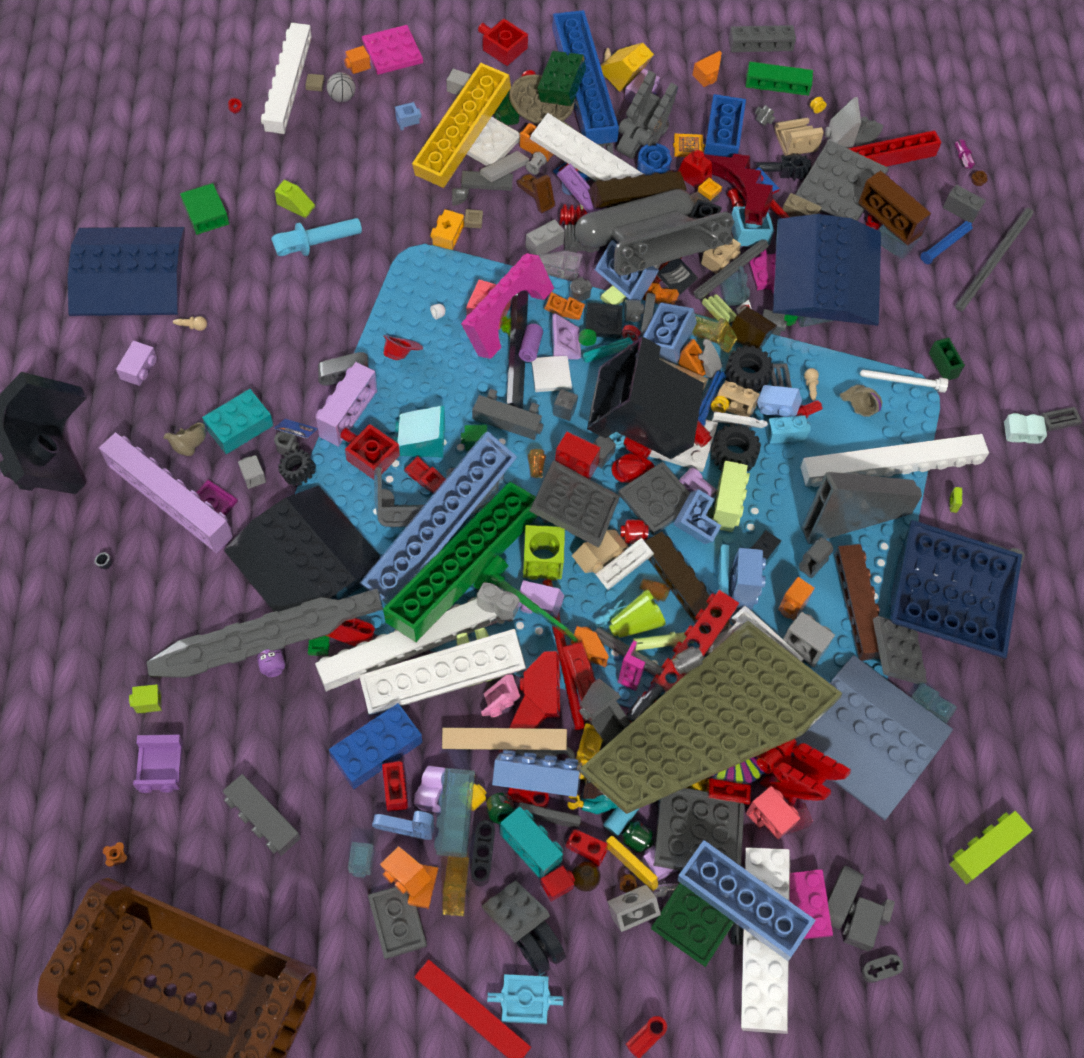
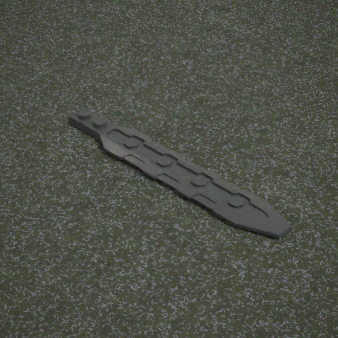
M374 589L341 600L321 597L304 602L294 608L265 614L261 618L241 624L228 625L224 629L205 635L199 634L179 640L147 661L148 674L150 677L187 678L206 672L210 668L230 662L233 664L246 660L247 657L260 654L266 649L276 651L285 648L286 645L328 635L344 621L383 610L378 589Z

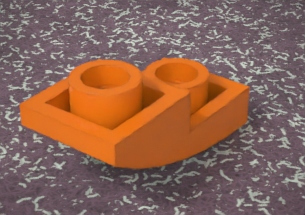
M551 292L544 309L562 317L579 320L585 304L571 297L566 300Z

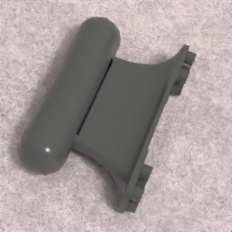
M675 189L585 214L577 221L575 234L579 243L586 248L594 249L608 245L611 240L617 241L618 244L615 247L614 271L622 276L636 271H643L648 267L694 253L715 249L725 244L729 245L733 240L731 231L734 220L727 211L700 219L690 218L694 209V199L687 191Z

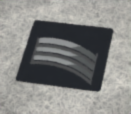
M680 258L670 261L657 273V276L669 289H677L679 295L698 279Z

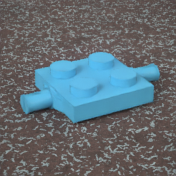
M504 974V987L501 993L488 992L487 1002H501L502 1022L547 1024L549 1006H563V996H550L548 989L549 977Z

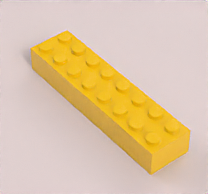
M483 63L479 64L413 161L412 166L415 176L442 188L446 186L510 90L509 74Z

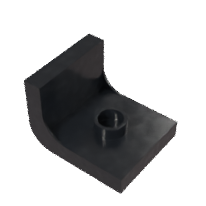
M21 371L0 393V453L3 457V460L0 462V470L3 476L13 480L19 489L32 491L36 487L77 494L85 486L63 437L67 419L87 399L82 387Z

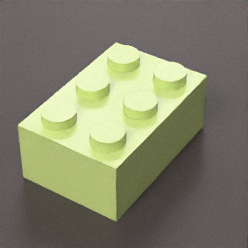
M725 461L712 516V520L722 525L719 530L733 532L735 526H739L744 510L743 501H745L747 493L746 484H748L750 473H746L748 465Z

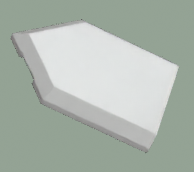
M715 412L711 415V421L737 426L742 424L744 427L763 428L768 425L767 421H759L751 417Z

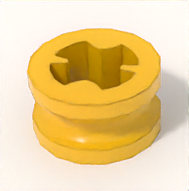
M817 97L810 103L814 113L822 112L827 105L822 97Z
M724 396L715 397L711 403V409L714 413H725L729 407V401Z

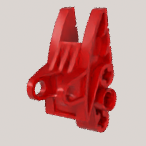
M795 739L755 756L758 758L757 765L765 773H769L760 784L767 788L772 786L774 790L780 791L789 806H794L797 798L812 801L825 800L831 794V789L822 784L826 780L846 779L851 773L850 768L837 763L836 760L827 755L824 756L822 752L815 748L812 749L808 744L800 743L797 746Z

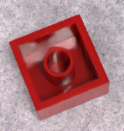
M566 432L556 448L555 461L591 479L598 467L601 447Z

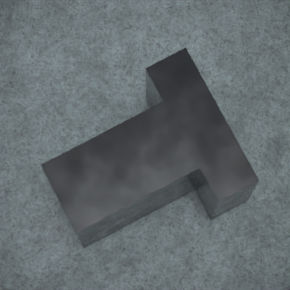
M642 336L599 367L587 430L605 439L617 432L669 459H673L694 447L704 383L660 360L661 346Z

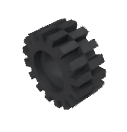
M295 449V453L292 450L289 451L290 455L287 456L285 454V459H280L281 464H278L279 473L289 485L296 486L298 484L300 486L303 481L307 483L306 479H311V474H315L314 469H316L314 461L304 450L299 451ZM302 464L298 470L292 471L295 466Z

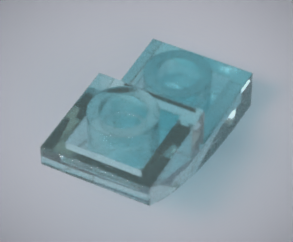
M921 683L911 698L947 724L955 713L957 706L939 697L940 692Z

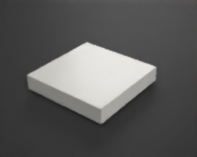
M568 356L541 357L531 362L535 392L572 389Z

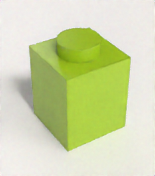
M156 684L132 687V694L129 695L130 707H133L136 713L162 711L161 690Z

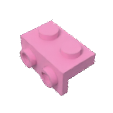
M505 675L484 693L488 707L481 711L482 716L497 717L502 714L504 709L511 707L514 704L513 702L520 697L513 675Z

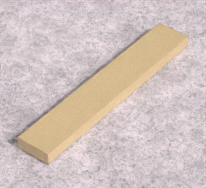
M443 728L442 749L567 750V729Z

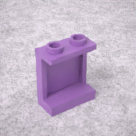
M137 735L136 744L139 747L136 780L133 781L136 790H139L141 793H150L152 790L170 793L173 790H179L183 750L181 736Z

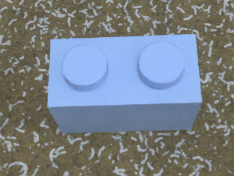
M764 385L757 404L762 414L793 417L797 415L802 398L797 388Z

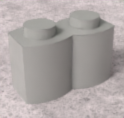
M483 583L477 594V605L486 612L495 613L503 620L513 621L519 610L520 599L513 593L501 591L491 583Z

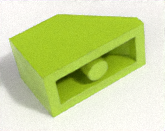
M283 180L275 190L277 205L304 218H307L315 208V204L301 188L291 182Z

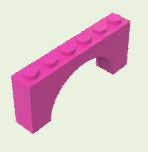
M528 253L523 255L516 265L510 269L504 278L499 281L461 323L478 356L491 359L500 350L501 344L498 335L500 318L505 306L514 295L526 290L531 298L545 300L554 290L539 255Z

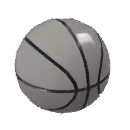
M339 72L329 78L327 92L334 101L344 103L351 100L355 94L356 85L353 78L348 74Z

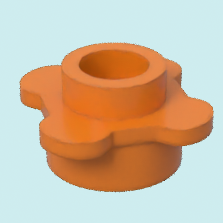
M118 842L115 846H106L103 849V854L106 855L107 859L105 864L108 867L119 865L127 860L123 850V843Z

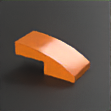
M652 283L642 300L646 301L647 293L656 294V304L666 303L674 305L679 293L677 289H662L660 284Z
M422 865L431 880L413 898L409 895L408 905L429 909L439 868Z

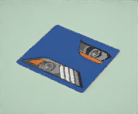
M284 419L274 427V429L308 438L318 430V428Z

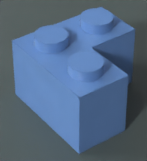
M699 489L690 492L673 525L703 544L713 542L722 526L706 516L714 498Z

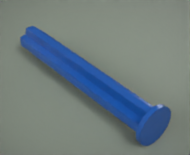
M964 222L927 252H922L921 260L925 264H931L934 258L971 231L973 228L972 223Z
M723 371L715 373L701 402L698 420L703 426L706 424L705 420L711 409V403L717 396L725 379Z

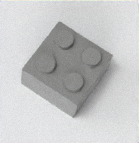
M801 612L789 627L783 640L803 657L805 662L814 667L827 651L835 634L828 627L816 622L811 615Z

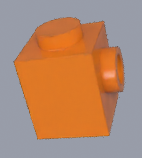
M364 46L345 51L346 59H344V63L352 74L371 69L370 56Z

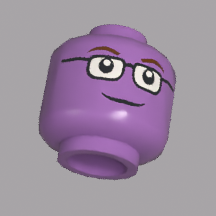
M266 649L257 655L260 673L267 677H276L284 670L285 661L282 650L270 651Z

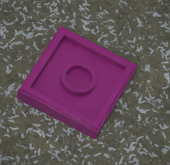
M207 480L196 492L200 500L210 503L218 514L221 512L226 515L238 502L237 498L210 480Z

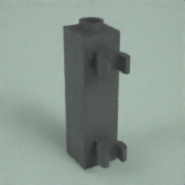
M490 389L487 397L478 396L472 409L473 420L533 440L536 439L537 434H541L544 424L541 423L542 416L538 415V404L532 403L529 411L496 401L498 391Z

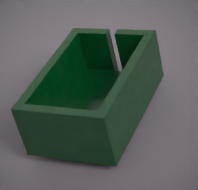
M552 51L537 88L540 102L572 106L586 71L583 54L569 53L567 55L566 52Z

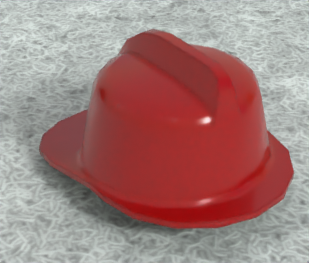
M383 335L386 339L383 354L385 357L393 360L404 359L411 350H423L424 348L419 343L408 339Z
M625 454L613 463L611 470L612 475L618 481L631 483L655 466L648 459H640L635 454Z

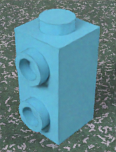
M805 415L770 418L766 426L769 444L805 441L811 430L810 423L807 422Z

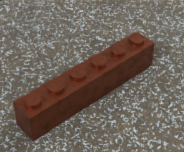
M861 544L838 546L834 556L858 659L861 661L880 659L873 618L879 615V606L877 603L875 604L874 600L875 589L870 583L871 573L869 568L866 567V553L862 550Z

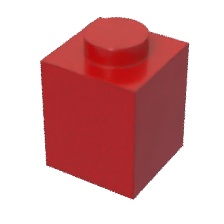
M561 866L542 877L540 884L552 902L571 891L574 887L573 882L575 879L570 870L566 871L564 866Z

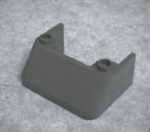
M381 468L374 470V500L378 522L384 527H406L424 505H394L392 492L382 489ZM450 468V469L446 470V471H447V477L451 474V472H452L455 468Z
M598 679L592 683L581 701L579 712L586 721L590 720L607 745L628 727L631 722L616 701L621 697L619 693L601 679Z

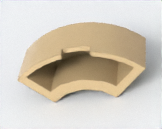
M607 530L599 548L585 542L572 557L585 573H597L627 550L629 546L616 530Z

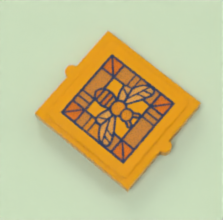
M674 133V156L686 157L691 151L701 150L704 153L703 135Z

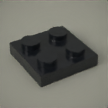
M587 302L586 329L595 331L597 337L621 339L623 305Z

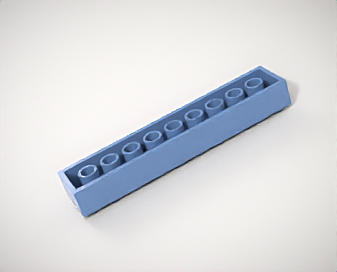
M488 431L484 433L359 584L368 591L378 589L382 603L387 605L439 553L515 461L517 456Z

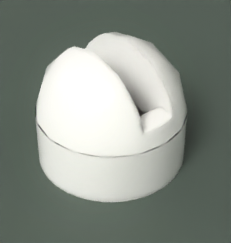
M435 304L430 308L434 319L442 318L445 315L446 309L442 304Z

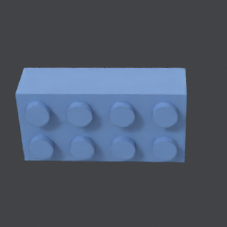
M504 750L495 759L492 785L577 797L581 779L580 768L582 767V763H578L577 759L566 758L563 761L557 760L556 756L550 755L541 758L536 757L537 754L534 753L519 755L513 750Z

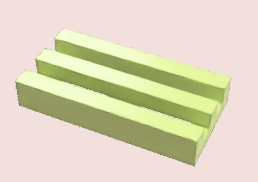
M717 294L714 295V298L710 296L708 300L706 298L703 299L702 304L721 325L735 320L736 314Z

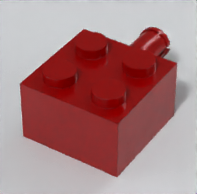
M502 19L493 28H490L485 23H481L478 28V32L483 34V51L506 66L528 49V34L506 19Z
M371 424L358 436L348 428H345L340 434V438L349 443L345 448L346 460L373 480L376 468H381L382 475L400 456L399 444Z

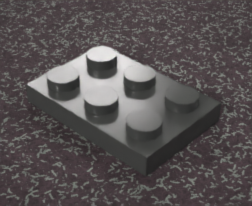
M516 880L481 906L483 911L514 943L550 917L547 909Z

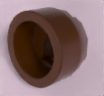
M624 874L621 877L620 889L623 892L628 893L637 888L636 878L632 874ZM627 880L630 881L629 886L626 885Z

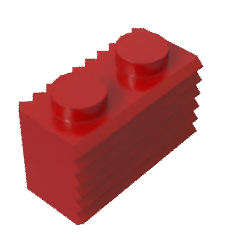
M400 761L382 764L387 811L406 810L408 808L403 763Z

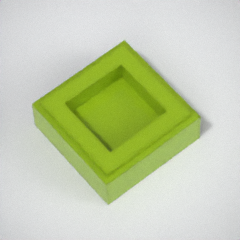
M955 487L949 496L950 512L957 513L962 506V488Z

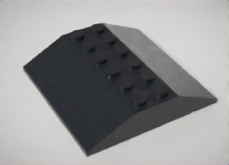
M320 486L285 497L254 518L224 549L226 555L273 612L294 608L304 602L321 597L334 600L344 599L362 587L359 583L381 558Z

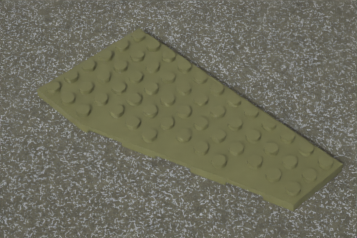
M747 620L704 658L702 665L687 673L580 768V773L621 810L628 814L802 736L841 698L842 693Z

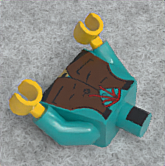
M593 747L587 748L588 751L594 754L592 756L594 757L596 755V750ZM584 754V758L586 761H589L592 758ZM588 779L580 798L578 795L577 797L569 796V799L575 800L576 803L568 802L567 804L570 809L581 807V810L593 814H601L611 808H618L614 802Z

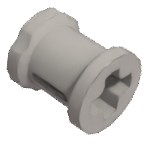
M535 152L531 161L526 163L527 171L534 175L538 174L539 168L547 162L546 157L540 152Z

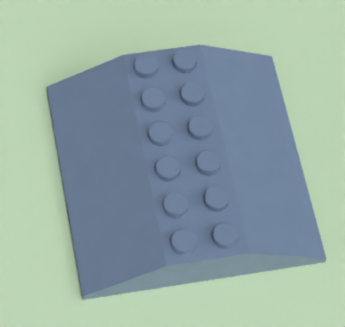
M853 655L830 682L832 686L842 693L841 698L802 736L795 738L797 746L800 743L808 744L812 749L815 748L822 752L824 756L827 755L836 760L837 763L850 768L851 773L846 779L833 781L885 821L936 755L953 729Z

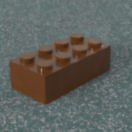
M881 170L866 180L858 202L907 246L922 236L931 216V212L927 208L923 207L914 197L910 196Z

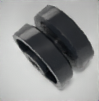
M545 921L516 942L526 961L539 976L549 971V961L557 965L566 959L562 945Z

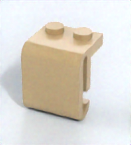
M809 118L778 122L775 124L774 129L784 155L792 156L793 153L799 155L800 153L805 154L818 151L824 133L822 127L813 129L812 126H807Z

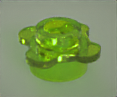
M504 316L502 317L501 329L510 337L511 318L507 319Z

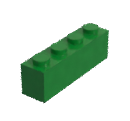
M749 62L745 87L809 96L812 87L813 70Z

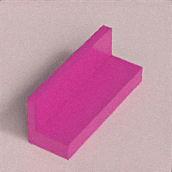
M633 640L623 659L618 683L636 691L646 662L634 657L637 641Z

